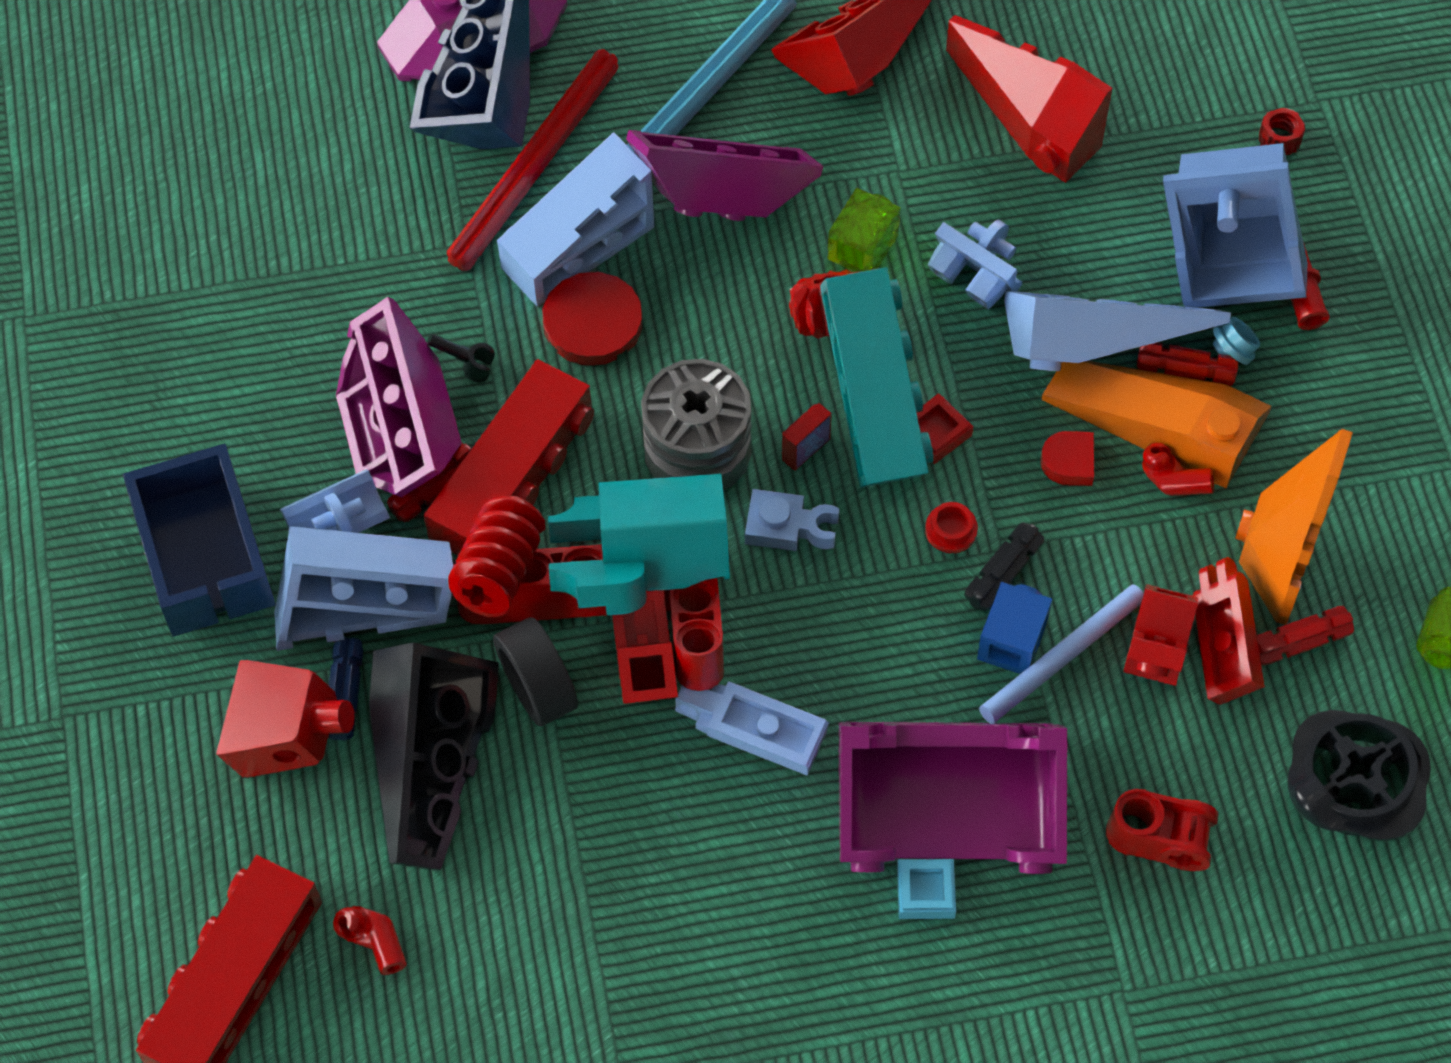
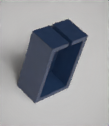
M226 443L123 474L159 604L172 637L219 623L217 613L227 611L229 619H233L276 605Z

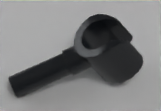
M433 333L430 334L427 345L464 362L463 371L469 380L481 383L488 379L491 373L490 368L478 364L475 360L492 364L495 353L490 345L487 343H477L468 348Z

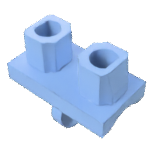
M1001 220L994 221L988 228L977 222L970 226L968 235L978 240V244L945 222L935 232L939 245L928 263L930 271L950 284L954 282L965 265L978 272L965 291L968 296L986 309H990L1004 295L1005 291L1017 292L1023 284L1021 280L1016 278L1017 269L995 255L998 253L1007 260H1010L1016 252V247L1005 241L1009 226Z
M367 469L280 509L289 529L290 526L359 533L390 518L377 492L372 476Z

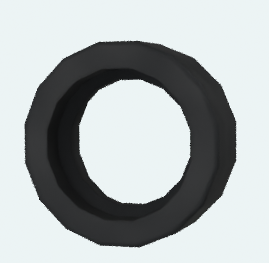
M528 617L493 636L494 646L503 670L519 701L536 725L542 727L578 708V698L567 669L551 639L535 618Z

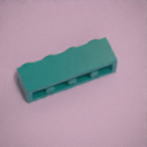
M887 267L826 278L820 285V291L860 488L920 477L927 474V463L933 462V449L929 434L927 432L920 433L917 412L923 411V400L918 382H910L906 362L912 361L913 351L908 331H900L896 311L902 310L903 305L897 279H889Z

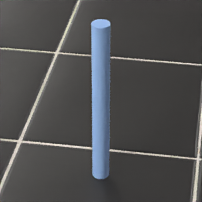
M1134 584L1126 588L979 707L982 717L990 724L998 721L1141 605L1143 591Z

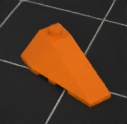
M1093 361L1081 363L1062 362L1060 371H1056L1041 399L1142 449H1145L1152 443L1166 444L1170 448L1171 454L1185 469L1212 468L1214 483L1223 488L1228 487L1272 407L1226 384Z
M1345 429L1338 431L1261 492L1255 512L1246 509L1243 511L1235 536L1236 540L1245 542L1239 563L1274 620L1278 623L1286 625L1302 583L1300 581L1301 577H1303L1306 566L1309 564L1320 528L1324 522L1353 433Z

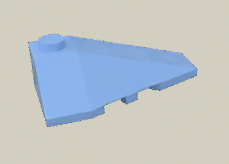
M1005 291L1004 296L1014 355L1029 359L1030 368L1048 371H1060L1061 362L1081 363L1230 323L1231 312L1208 308L1152 303L1137 305V303L1108 299H1100L1094 302L1089 301V299L1064 295Z

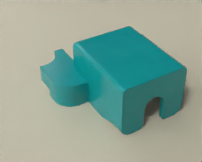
M721 474L599 482L598 496L574 497V504L569 510L561 514L548 516L550 543L588 540L602 541L603 560L549 563L550 590L571 594L577 599L578 608L606 606L607 615L628 614L637 611L645 605L647 601L646 591L683 589L704 580L723 576L724 580H730L727 518Z

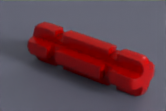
M1161 342L1139 347L1137 367L1140 370L1157 372V369L1161 368L1165 369L1164 374L1204 381L1208 377L1213 378L1212 382L1232 386L1236 380L1239 364L1237 360L1229 355L1218 353V357L1214 358L1210 357L1211 352L1171 344L1170 348L1166 349L1162 348L1163 343Z
M461 443L440 474L403 497L394 494L389 497L387 506L392 514L399 521L409 522L422 511V504L429 506L470 452V446L466 443Z
M1336 606L1322 611L1323 617L1321 618L1318 617V614H1314L1277 627V633L1274 635L1271 630L1258 634L1257 640L1261 665L1266 666L1282 660V654L1286 653L1288 658L1328 644L1329 637L1336 641L1352 635L1354 624L1351 613L1344 606Z

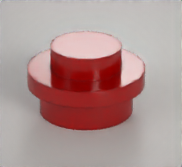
M943 503L933 509L926 519V537L929 543L939 551L959 553L971 547L976 540L978 532L976 517L961 503Z

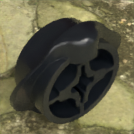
M1339 710L1322 711L1307 718L1299 726L1294 736L1293 758L1287 781L1289 796L1297 811L1307 821L1317 827L1378 841L1397 840L1412 833L1424 817L1426 789L1431 771L1429 754L1420 738L1410 729L1399 723L1371 714L1350 713ZM1353 741H1364L1375 745L1363 747ZM1327 750L1332 757L1331 765L1334 767L1335 772L1329 776V783L1323 786L1314 774L1313 766L1317 759ZM1392 764H1395L1405 779L1404 789L1394 800L1387 793L1388 784L1383 779L1389 773ZM1350 770H1353L1357 775L1349 776ZM1366 772L1368 774L1370 773L1369 779L1367 780L1364 778V776H1362V774ZM1356 802L1362 804L1366 810L1348 808L1342 804Z

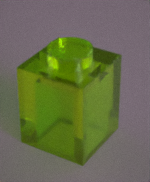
M856 188L829 230L827 259L855 272L878 269L899 235L901 207L893 204L882 195L870 194Z

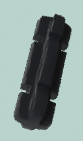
M1024 522L1018 524L1008 537V540L1011 541L1010 544L1005 541L979 572L982 578L980 579L976 576L965 589L964 596L973 608L983 611L991 609L1001 582L1011 584L1029 562L1027 555L1034 556L1044 544V536L1039 532L1038 527Z

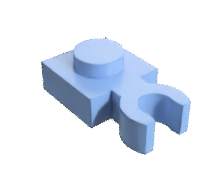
M752 489L745 530V544L797 551L798 539L803 538L808 539L817 548L832 549L835 546L836 532L823 531L818 528V525L821 523L838 524L839 508L823 504L814 507L812 510L803 509V495Z

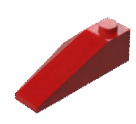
M931 0L849 1L838 7L839 15L821 24L819 21L808 24L773 47L771 51L778 61L824 94L846 91L848 96H852L870 88L874 84L872 77L889 66Z
M954 15L949 20L946 43L947 53L1026 156L1041 171L1051 173L1066 183L1102 147L1113 88L1073 61L1059 57L1055 62L1039 57L1038 49L1033 45L1024 42L1017 48L1007 44L1002 35L995 30Z

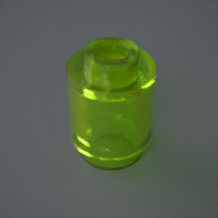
M1451 587L1441 589L1438 595L1430 600L1416 642V649L1420 655L1424 657L1427 663L1439 669H1451Z

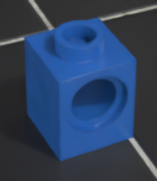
M1001 582L980 636L977 660L1021 674L1033 664L1048 623L1052 598L1043 596L1037 589L1027 585L1013 586Z

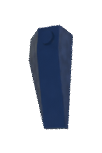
M459 0L462 8L452 29L444 28L438 41L442 46V50L432 70L425 69L418 82L409 128L415 133L478 149L522 147L530 105L529 0Z

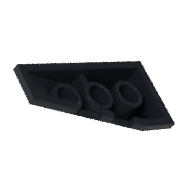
M417 643L373 651L369 708L389 864L432 871L441 870L461 814L458 801L466 778L474 777L479 760L474 758L482 733L490 731L495 717L499 662Z

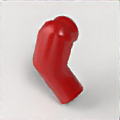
M361 906L344 907L335 914L333 929L336 934L348 942L372 949L381 975L397 973L407 966L394 924L388 916Z

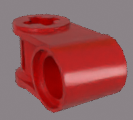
M1131 789L1125 791L1118 798L1106 825V837L1110 845L1122 854L1162 862L1180 870L1203 871L1210 867L1211 854L1207 851L1211 827L1217 824L1219 812L1213 806L1201 801L1178 799L1149 792L1145 789ZM1134 815L1145 822L1147 828L1143 830L1134 829L1124 821L1123 816Z

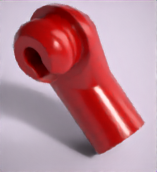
M1152 443L1144 449L1142 454L1144 473L1162 493L1169 496L1214 493V473L1212 468L1185 469L1171 454L1170 448L1163 443Z

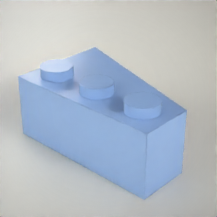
M613 132L497 240L501 269L538 307L546 301L549 292L562 280L578 273L591 271L654 228L651 169Z
M290 526L274 612L276 651L293 648V641L326 636L327 642L344 640V633L377 628L378 634L445 623L452 595L448 582V576L453 568L450 542Z

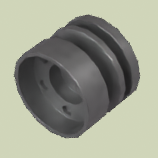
M705 359L681 360L661 369L647 384L641 400L645 462L654 478L721 474L723 491L732 487L746 472L751 457V402L747 387L740 376L728 367Z

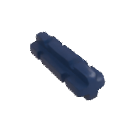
M344 637V640L334 641L333 664L330 669L329 686L336 692L337 700L350 701L354 713H356L361 672L359 671L360 666H362L364 649L361 640ZM354 719L353 728L349 733H329L328 739L342 741L352 739L356 719Z

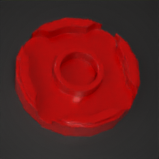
M603 272L578 273L562 280L549 292L542 308L543 329L547 341H550L551 345L557 349V353L567 361L585 366L605 365L617 360V355L623 353L626 349L628 353L636 345L643 329L641 302L634 289L619 277Z

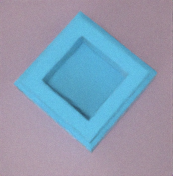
M898 859L899 919H955L954 859Z

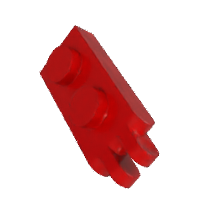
M1230 557L1218 560L1216 567L1210 564L1199 569L1201 589L1193 592V596L1198 597L1195 615L1207 699L1219 705L1265 687L1249 583L1246 576L1237 571V566Z

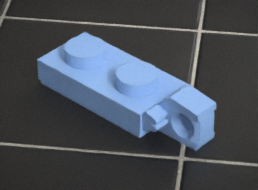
M729 681L726 686L718 684L712 690L704 691L690 690L682 685L678 697L675 699V711L697 721L695 728L703 733H707V736L807 776L829 725L826 719Z

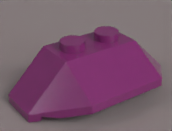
M409 0L377 41L380 52L399 81L420 80L425 69L432 70L442 50V46L438 43L444 28L452 29L462 8L459 0ZM529 0L530 53L547 46L561 15L564 14L568 6L567 0Z
M628 130L626 137L634 153L651 169L652 182L657 190L674 205L675 211L691 217H701L703 212H711L734 221H744L746 216L766 218L819 178L824 167L801 148L684 137L637 130Z
M387 297L350 321L347 337L351 338L342 360L336 398L356 474L367 469L372 476L376 488L403 497L440 474L462 441L439 358L431 347L427 345L425 339L397 302Z

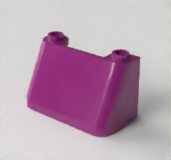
M839 722L840 862H851V871L884 872V862L895 861L896 858L1006 859L1010 862L1019 863L1020 873H1053V864H1067V727L1051 723Z

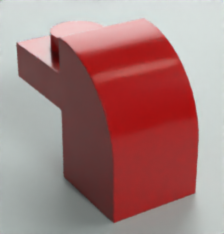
M1146 584L1123 672L1176 686L1187 652V643L1198 606V597Z
M664 590L646 591L647 601L637 611L628 614L612 615L623 704L678 697Z

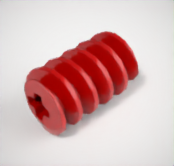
M508 495L492 497L483 504L478 518H476L471 529V533H469L458 555L456 564H454L448 576L449 588L452 594L464 607L486 617H500L507 614L512 604L511 599L515 597L519 589L518 583L524 578L526 567L529 566L533 558V552L536 551L541 541L539 534L546 530L545 520L538 509L517 496Z

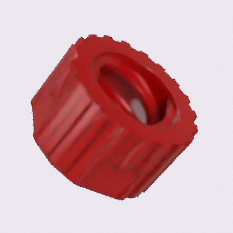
M1279 108L1267 112L1263 117L1258 135L1260 146L1283 143L1285 155L1297 152V149L1300 148L1306 125L1299 116V113L1288 108ZM1272 129H1284L1288 131V133L1291 136H1280L1276 134Z

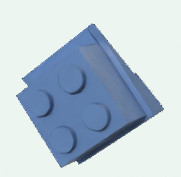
M1283 143L1182 154L1179 173L1164 175L1163 184L1175 247V261L1183 305L1199 308L1306 298L1308 262Z

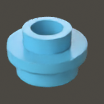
M1231 317L1230 323L1213 327V334L1216 338L1213 341V345L1219 354L1229 355L1245 365H1248L1255 359L1254 352L1260 347V341L1252 329L1242 320Z

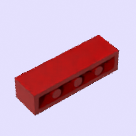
M537 359L425 512L424 520L428 539L450 542L451 552L459 555L486 501L492 497L508 495L517 496L534 505L539 494V486L548 473L554 475L560 469L565 460L567 447L575 435L582 436L593 420L594 409L591 403L590 385Z
M257 854L248 869L242 868L236 873L228 889L227 903L218 917L212 916L205 923L198 938V950L188 965L183 964L176 970L168 986L167 993L169 997L158 1014L153 1013L145 1020L138 1033L136 1052L143 1063H226L322 904L314 882Z

